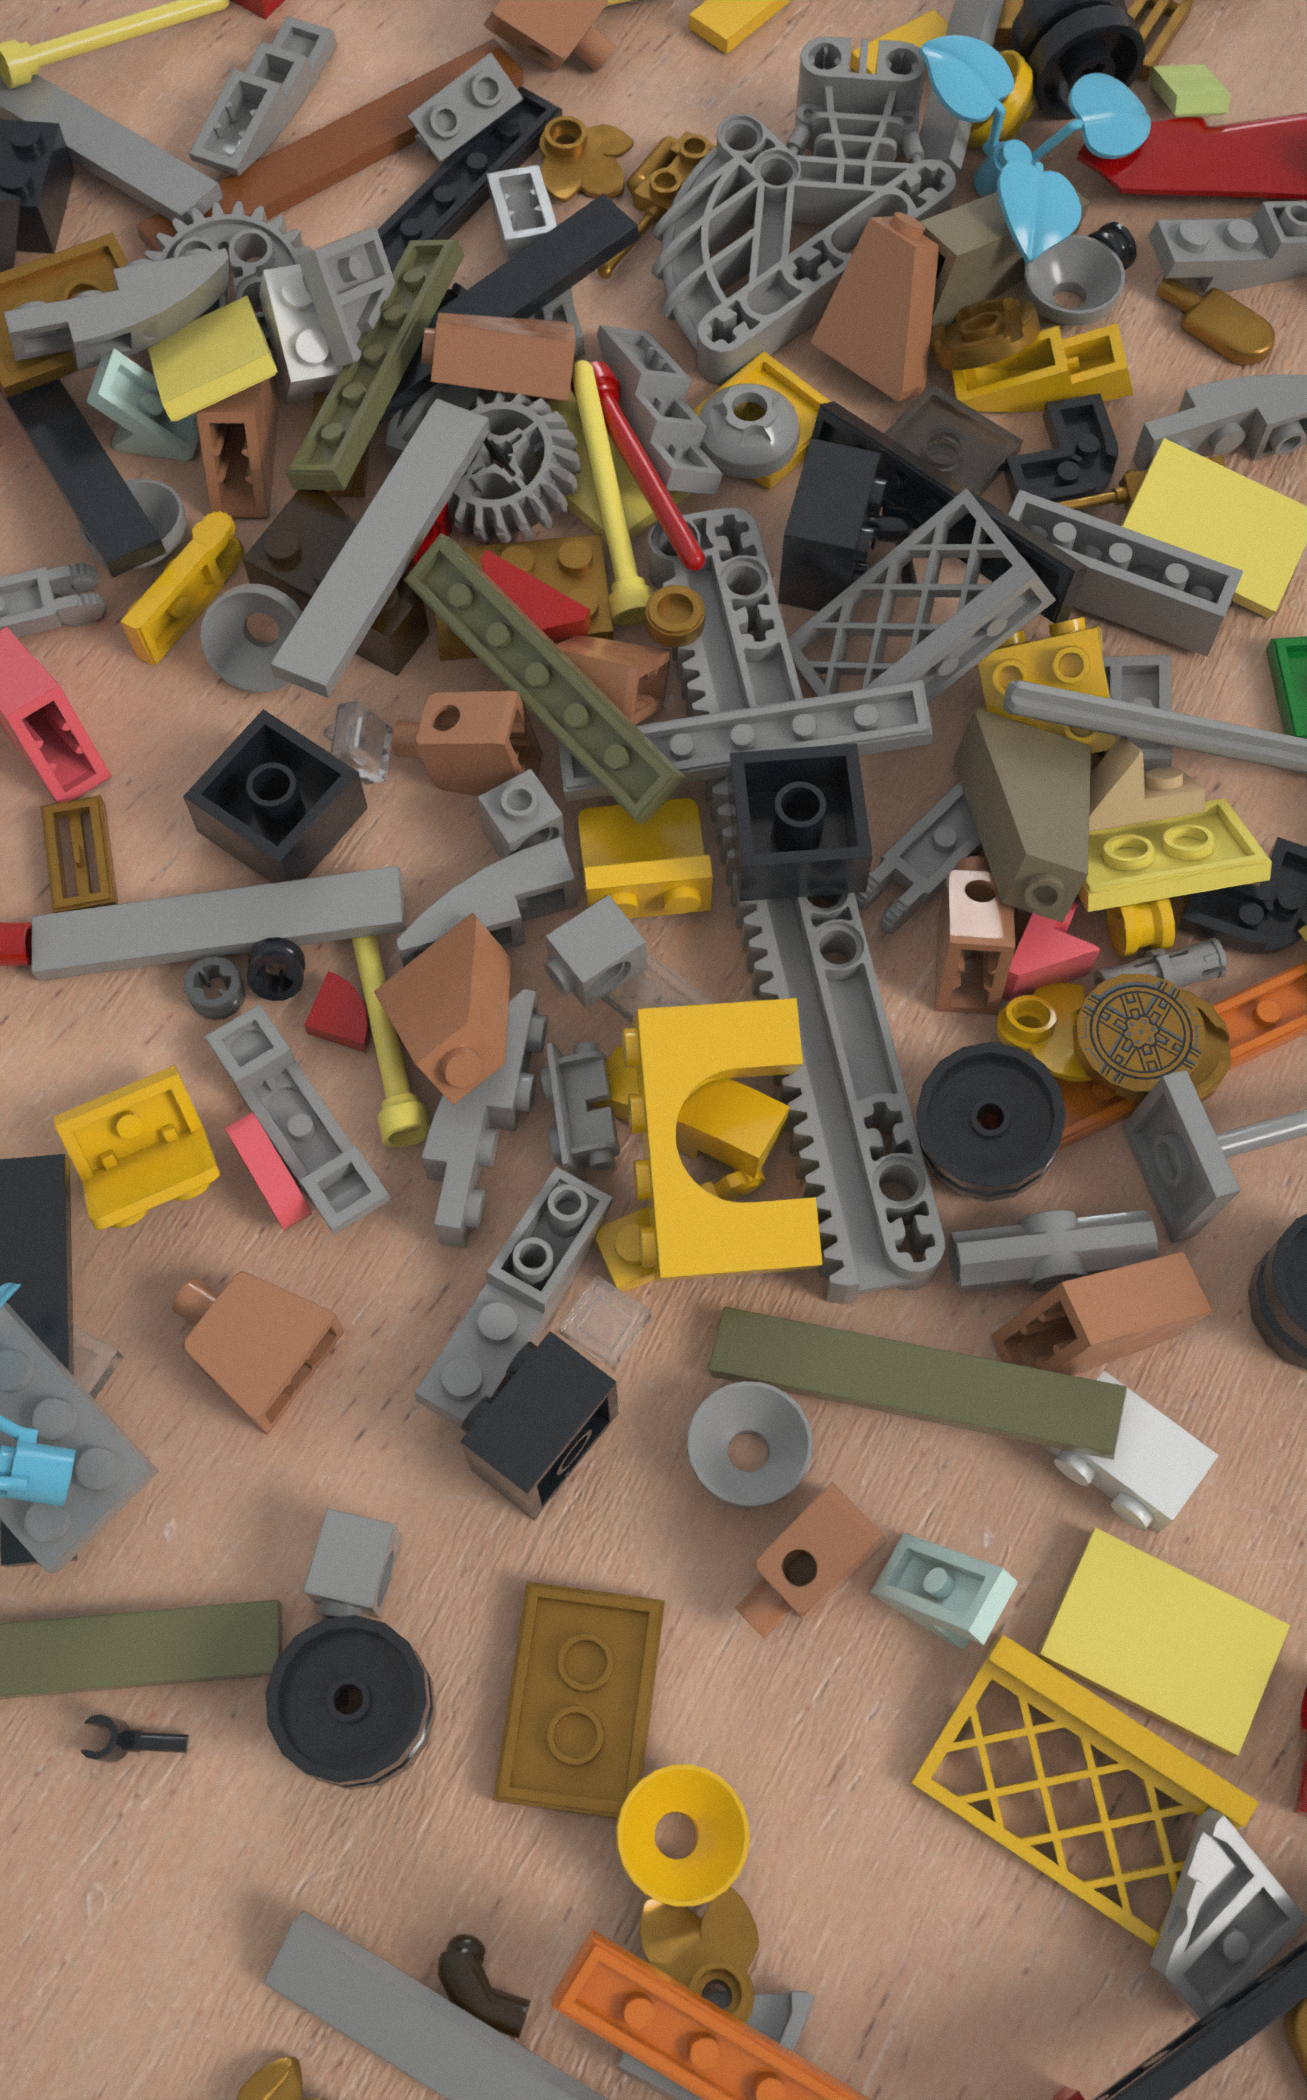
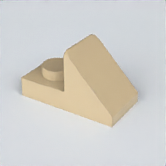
M1121 737L1116 741L1090 774L1089 832L1205 812L1204 787L1187 773L1174 767L1151 769L1146 772L1144 778L1143 753L1141 749L1126 737Z

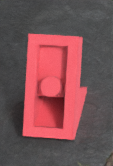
M1073 902L1063 923L1032 913L1013 955L1002 995L1003 999L1011 1001L1019 996L1033 994L1037 988L1056 983H1066L1084 977L1091 972L1100 951L1099 947L1067 934L1079 903Z

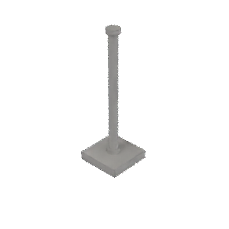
M1187 1069L1162 1076L1123 1124L1122 1129L1171 1243L1195 1237L1241 1191L1226 1158L1307 1136V1108L1215 1134Z

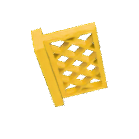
M1001 1633L997 1635L985 1655V1660L911 1781L913 1785L1153 1948L1156 1947L1165 1918L1158 1930L1132 1914L1125 1882L1166 1874L1171 1897L1173 1898L1178 1883L1176 1872L1182 1871L1186 1858L1172 1860L1162 1818L1193 1812L1201 1817V1814L1209 1807L1225 1815L1233 1827L1238 1830L1240 1826L1245 1828L1259 1804L1257 1800ZM991 1679L1017 1695L1023 1727L982 1734L976 1704ZM1028 1703L1053 1720L1032 1724ZM970 1716L974 1737L955 1741ZM1065 1727L1079 1736L1086 1768L1045 1776L1035 1734ZM1026 1736L1036 1778L995 1787L985 1744ZM1090 1744L1116 1762L1095 1766ZM977 1746L987 1789L956 1795L932 1777L947 1752ZM1128 1769L1142 1778L1149 1810L1108 1818L1098 1776ZM1089 1778L1099 1820L1058 1829L1048 1786ZM1154 1787L1179 1804L1159 1808ZM1039 1788L1049 1831L1018 1837L1004 1827L997 1797ZM989 1799L994 1820L970 1803ZM1152 1820L1163 1863L1121 1871L1111 1829ZM1102 1831L1112 1874L1082 1880L1068 1871L1060 1839ZM1052 1841L1056 1862L1032 1845ZM1115 1885L1120 1905L1096 1888Z

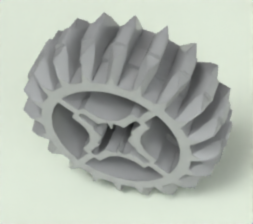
M498 391L494 402L487 404L483 398L476 395V408L471 411L489 418L490 432L474 456L475 460L470 463L448 499L451 524L454 523L457 530L466 537L475 533L477 539L485 545L490 542L495 534L501 543H510L515 532H521L524 538L531 541L533 532L531 527L540 523L543 527L551 529L552 520L549 514L552 511L567 513L568 503L564 495L578 493V483L574 476L581 472V461L577 454V441L573 432H569L565 418L558 411L552 412L549 404L542 398L532 403L528 395L518 393L510 402L507 394ZM493 460H497L503 468L501 469ZM505 467H507L509 471L513 472V477L509 475V473L505 470ZM540 469L535 478L530 482L532 475Z

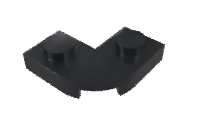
M1101 394L1046 402L1042 418L1053 449L1006 457L1003 473L1013 503L1019 490L1053 502L1102 494L1113 476L1118 458V444Z
M1277 837L1269 854V859L1272 861L1270 880L1260 882L1258 887L1252 884H1245L1189 894L1177 929L1204 939L1216 938L1221 945L1250 954H1271L1293 946L1303 938L1298 930L1307 924V847Z

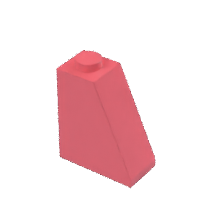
M7 626L1 629L0 727L56 803L74 800L112 776L57 681Z

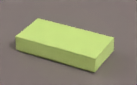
M1205 64L1153 66L1151 86L1176 117L1217 116L1228 113L1230 92Z

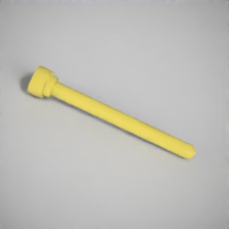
M177 0L32 46L26 41L19 43L16 39L1 42L0 76L4 84L9 89L31 83L32 76L39 74L40 67L222 11L228 7L230 0Z
M579 360L573 364L572 382L616 581L611 585L612 593L608 596L612 622L619 626L641 624L645 622L646 603L654 591L652 587L646 585L645 579L639 577L637 573L594 370L588 361Z
M377 936L352 938L386 1099L381 1103L382 1111L377 1115L382 1143L393 1148L413 1146L427 1140L431 1125L428 1107L419 1101L418 1095L411 1093L399 1035L374 993L377 988L386 982Z

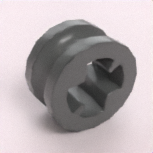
M217 956L202 958L189 968L184 979L185 993L196 1013L204 1018L212 1020L225 1019L236 1013L243 1005L246 995L245 985L234 963L226 958ZM222 978L225 986L229 989L226 992L223 989H219L220 997L208 999L204 989L201 987L206 985L210 988L209 980Z

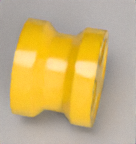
M1169 898L1106 909L1108 934L1114 951L1119 957L1135 955L1140 947L1150 946L1153 949H1170L1173 946L1175 922Z

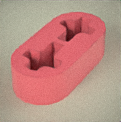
M253 1111L225 1126L224 1129L283 1231L312 1215L302 1193Z

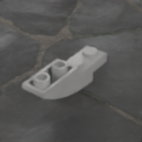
M1307 201L1262 202L1253 218L1157 220L1148 236L1165 278L1198 277L1204 293L1214 287L1221 291H1232L1285 281L1307 274Z
M201 248L185 252L180 257L159 261L138 259L128 263L125 267L113 269L115 291L103 293L98 290H90L76 295L73 299L52 303L31 301L20 305L15 310L4 311L9 342L15 361L72 350L79 371L99 366L101 357L113 348L127 357L165 340L203 314L229 288V257L226 248L212 251Z
M1274 374L1247 376L1216 381L1186 389L1177 413L1144 423L1133 461L1139 471L1147 470L1158 446L1164 438L1203 457L1213 453L1218 455L1226 454L1241 444L1245 446L1253 461L1274 454L1279 456L1287 455L1300 446L1307 444V375Z
M523 989L509 1002L505 1064L454 1105L442 1095L431 1122L421 1158L427 1179L443 1182L434 1221L439 1243L442 1245L466 1248L469 1229H480L485 1211L486 1190L478 1189L482 1167L492 1168L498 1148V1129L516 1132L520 1110L531 1111L536 1087V1074L528 1073L532 1052H543L548 1026V1016L539 1014L536 991Z
M557 1166L554 1168L487 1270V1283L415 1391L416 1402L461 1427L469 1412L484 1396H489L492 1400L496 1398L510 1380L506 1375V1370L513 1358L528 1342L531 1341L536 1345L549 1324L613 1203L612 1196Z

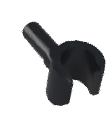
M883 506L882 516L878 520L877 541L896 543L897 547L912 534L914 514L906 508ZM913 559L902 568L901 578L903 584H917Z
M94 1715L85 1721V1724L109 1727L111 1732L109 1744L103 1750L98 1752L81 1750V1753L90 1759L112 1763L124 1758L128 1752H140V1750L187 1753L189 1734L154 1733L130 1729L129 1725L123 1720L104 1715Z

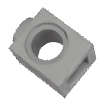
M531 768L478 797L483 833L501 859L522 849L558 837H562L565 846L563 814Z
M609 895L546 935L549 961L544 964L548 976L564 996L573 992L585 1009L647 969L645 939Z
M327 1508L303 1591L314 1603L320 1604L318 1615L328 1619L350 1615L361 1616L362 1614L376 1618L381 1617L403 1537L395 1524Z

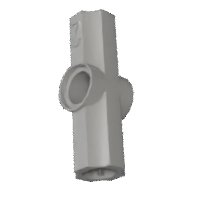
M1052 1210L1027 1216L1021 1219L1017 1225L951 1232L949 1237V1262L952 1279L956 1284L958 1293L1028 1284L1029 1288L1033 1291L1047 1292L1064 1281L1157 1258L1158 1239L1154 1221L1149 1218L1146 1210L1108 1213L1076 1218L1075 1213L1072 1211Z

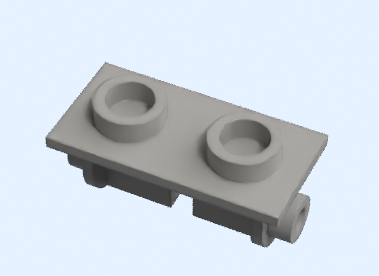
M490 52L410 113L407 118L418 132L415 135V140L421 150L427 155L432 152L439 163H441L522 101L523 97Z
M552 1042L546 1043L549 1066L541 1069V1081L548 1103L554 1105L557 1126L549 1129L552 1154L558 1165H563L575 1177L587 1182L585 1165L589 1164L592 1171L610 1170L616 1166L615 1157L620 1154L614 1110L610 1106L592 1111L589 1108L590 1103L612 1098L607 1057L603 1052H599L598 1044L595 1042H583L573 1047L574 1054L564 1056Z

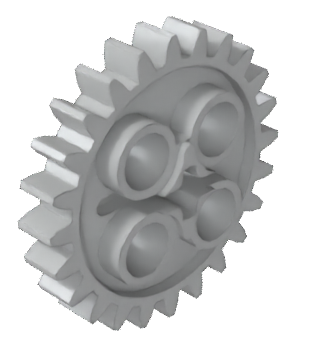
M241 201L236 202L232 214H224L219 202H214L212 216L207 218L196 207L192 208L194 223L188 226L181 220L174 218L172 222L176 235L171 237L158 233L156 238L162 252L146 251L145 257L152 261L180 257L185 252L201 248L212 251L228 247L230 263L235 277L234 289L236 299L248 296L255 309L262 306L259 289L263 270L299 264L297 256L312 249L310 246H303L301 233L298 229L287 232L282 215L275 217L268 223L263 206H259L250 217L245 216ZM253 257H262V259L256 262H246ZM226 290L198 318L227 305L228 291ZM263 311L256 312L268 347L272 349Z

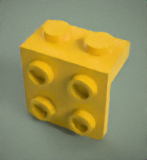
M1084 617L1069 619L1057 624H1048L1050 636L1026 641L1025 630H1020L978 663L988 712L1091 745V754L1110 750L1116 743L1117 735L1008 714L1004 711L1003 707L1006 688L1014 680L1110 698L1102 656L1104 646L1100 625L1086 628Z
M693 799L666 800L646 824L636 822L620 804L589 807L580 811L578 814V829L587 908L609 895L628 919L711 911L713 886L710 855H705L699 808Z
M176 1065L53 1116L54 1126L82 1181L88 1217L96 1230H102L110 1226L116 1229L124 1228L141 1220L149 1209L172 1199L176 1201L192 1199L207 1190L210 1183L220 1175L206 1130Z

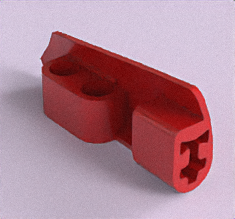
M1307 112L1208 126L1206 120L1199 116L1151 122L1150 133L1146 140L1130 155L1117 159H1105L1093 155L1084 143L1076 160L1102 176L1120 194H1130L1132 196L1181 195L1307 200Z

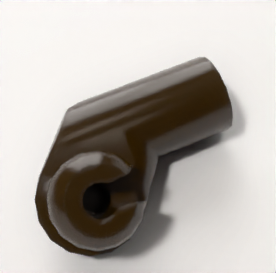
M469 1934L454 1936L448 1942L446 1951L441 1953L438 1958V1977L449 2001L498 2032L519 2039L531 2000L492 1988L482 1966L486 1952L482 1942L477 1937Z

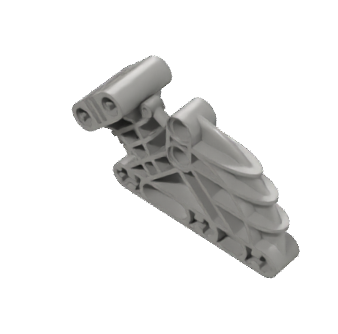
M825 36L808 41L803 47L800 56L795 128L787 144L785 145L760 120L752 115L742 113L733 114L725 118L719 124L717 130V146L694 167L678 191L671 208L654 227L652 234L658 241H662V253L654 262L651 271L657 279L664 282L667 299L662 307V313L669 320H677L685 336L697 350V369L702 378L708 382L723 385L757 355L765 351L771 356L822 318L853 254H848V252L857 246L870 217L894 216L895 212H901L918 221H922L951 210L956 184L955 173L948 164L941 160L924 159L925 154L918 136L919 111L926 64L918 52L920 48L916 45L903 41L879 40L875 74L866 73L869 39H861L858 73L848 72L851 38ZM806 148L811 150L814 156H802ZM905 155L907 163L895 162L897 156ZM792 222L829 224V226L789 254ZM754 223L753 229L710 259L711 253ZM750 273L749 283L727 298L723 291Z

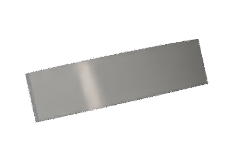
M260 1004L205 1036L208 1044L251 1112L253 1111L287 1168L334 1235L391 1200L388 1192L357 1146L352 1145L296 1062L290 1047Z

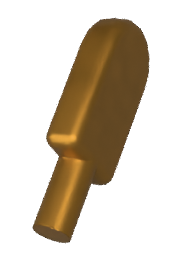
M1164 277L1159 284L1156 294L1186 313L1181 322L1182 329L1223 357L1236 364L1249 366L1258 364L1269 356L1275 344V332L1271 324L1256 312L1215 287L1209 289L1204 296H1201L1175 278Z

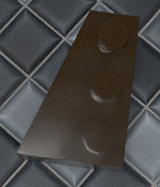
M298 489L242 558L249 583L271 586L285 593L303 612L357 524L324 490ZM404 574L355 652L360 657L396 676L400 674L430 634L425 603L404 581L406 578Z

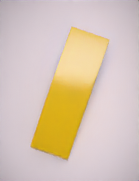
M1118 323L1062 339L1058 325L1040 331L1031 344L1002 361L978 368L952 370L957 403L961 410L1037 412L1044 411L1046 402L1099 393L1103 402L1134 395Z
M617 1046L607 1061L612 1098L591 1104L598 1108L610 1106L614 1110L615 1117L629 1124L628 1094L638 1093L636 1068H625L623 1047ZM732 1079L711 1082L697 1089L684 1101L676 1123L677 1150L694 1159H697L702 1151L738 1171H745L748 1175L755 1178L785 1129L790 1106Z

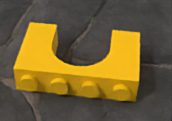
M797 998L637 1009L632 1020L633 1028H624L622 1030V1045L625 1068H636L638 1093L628 1094V1118L631 1134L642 1133L644 1160H634L633 1162L636 1200H647L650 1226L639 1227V1249L642 1267H653L654 1282L810 1270L821 1266L822 1254L816 1197L741 1203L718 1198L705 1191L690 1177L681 1162L676 1145V1123L684 1101L697 1089L722 1079L793 1074L803 1064Z

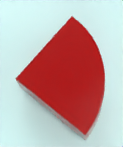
M328 971L305 1022L306 1032L309 1035L366 1053L370 1039V1028L363 1000L348 981Z

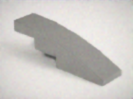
M286 16L272 45L260 42L246 71L233 69L189 152L191 161L240 176L268 149L291 121L315 85L337 46L334 31Z
M539 165L486 173L505 263L558 226ZM571 287L528 319L573 323L576 339L574 356L585 355L584 337L573 304Z
M600 325L597 338L603 360L610 366L621 387L618 404L667 490L716 495L723 474L700 448L707 426L685 402L691 379L649 332Z

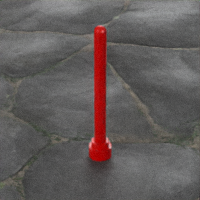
M601 361L590 362L594 370L606 430L681 563L688 571H699L705 564V555L618 404L621 390L619 381L607 363ZM571 379V385H570L571 391L573 392V394H574V396H575V398H576L575 391H574V386H573V382H572V379Z

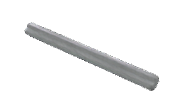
M1022 680L1011 681L1006 688L1003 707L1004 711L1008 714L1307 774V739Z

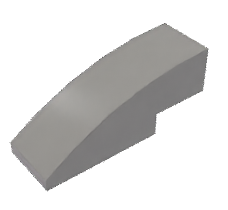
M562 837L522 849L483 868L443 895L426 909L396 940L403 967L472 912L504 949H509L525 944L523 921L577 907L575 877Z

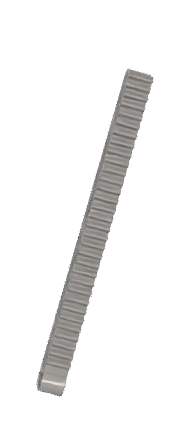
M726 507L682 515L705 555L704 566L695 572L688 571L678 556H670L677 554L661 525L657 522L649 533V578L652 584L657 589L668 585L689 587L701 596L705 604V626L700 637L687 646L672 647V658L674 661H677V679L682 681V700H686V717L803 699L759 528L754 517L747 511L737 507ZM731 549L735 555L733 558H731ZM737 593H747L750 595H738ZM755 630L756 642L751 634H747V632ZM728 777L703 780L706 781V801L711 802V822L716 823V843L721 844V864L726 865V885L732 886L731 906L737 908L736 927L737 929H742L741 948L743 951H748L746 969L748 973H753L752 994L758 995V1001L797 998L803 1064L793 1074L773 1075V1082L775 1086H781L779 1101L790 1106L785 1132L792 1133L790 1153L791 1156L798 1157L795 1172L796 1179L804 1180L801 1198L816 1197L822 1265L819 1266L818 1271L820 1277L829 1278L824 1294L825 1300L832 1303L848 1304L855 1302L856 1296L859 1294L895 1287L901 1290H917L925 1287L934 1278L945 1250V1237L855 894L846 893L740 902L727 791ZM816 897H824L831 900L835 906L819 908L813 906L809 900ZM828 952H839L847 956L850 961L845 964H833L825 960L822 955ZM871 1125H880L883 1133H891L887 1146V1155L881 1157L884 1148L881 1134L878 1129H870ZM886 1182H899L909 1189L912 1197L905 1201H893L882 1193L880 1186ZM910 1224L911 1227L908 1233L910 1246L913 1253H924L921 1262H913L909 1252L900 1253L905 1238L904 1227Z

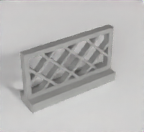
M966 488L787 639L793 662L817 696L836 694L841 674L865 675L862 689L923 680L927 704H929L1056 601V599ZM970 512L976 519L972 543L946 544L949 528ZM987 534L995 544H985ZM913 558H929L924 584H899L902 568ZM943 558H968L963 584H938ZM982 558H1007L1012 564V567L992 584H977ZM867 597H882L876 623L853 622L855 609L859 603ZM896 597H921L915 623H891ZM935 597L960 598L958 610L943 624H929ZM821 635H835L830 661H809L803 650ZM850 635L873 636L868 662H844ZM888 636L912 637L908 653L895 663H882ZM819 674H827L825 682Z

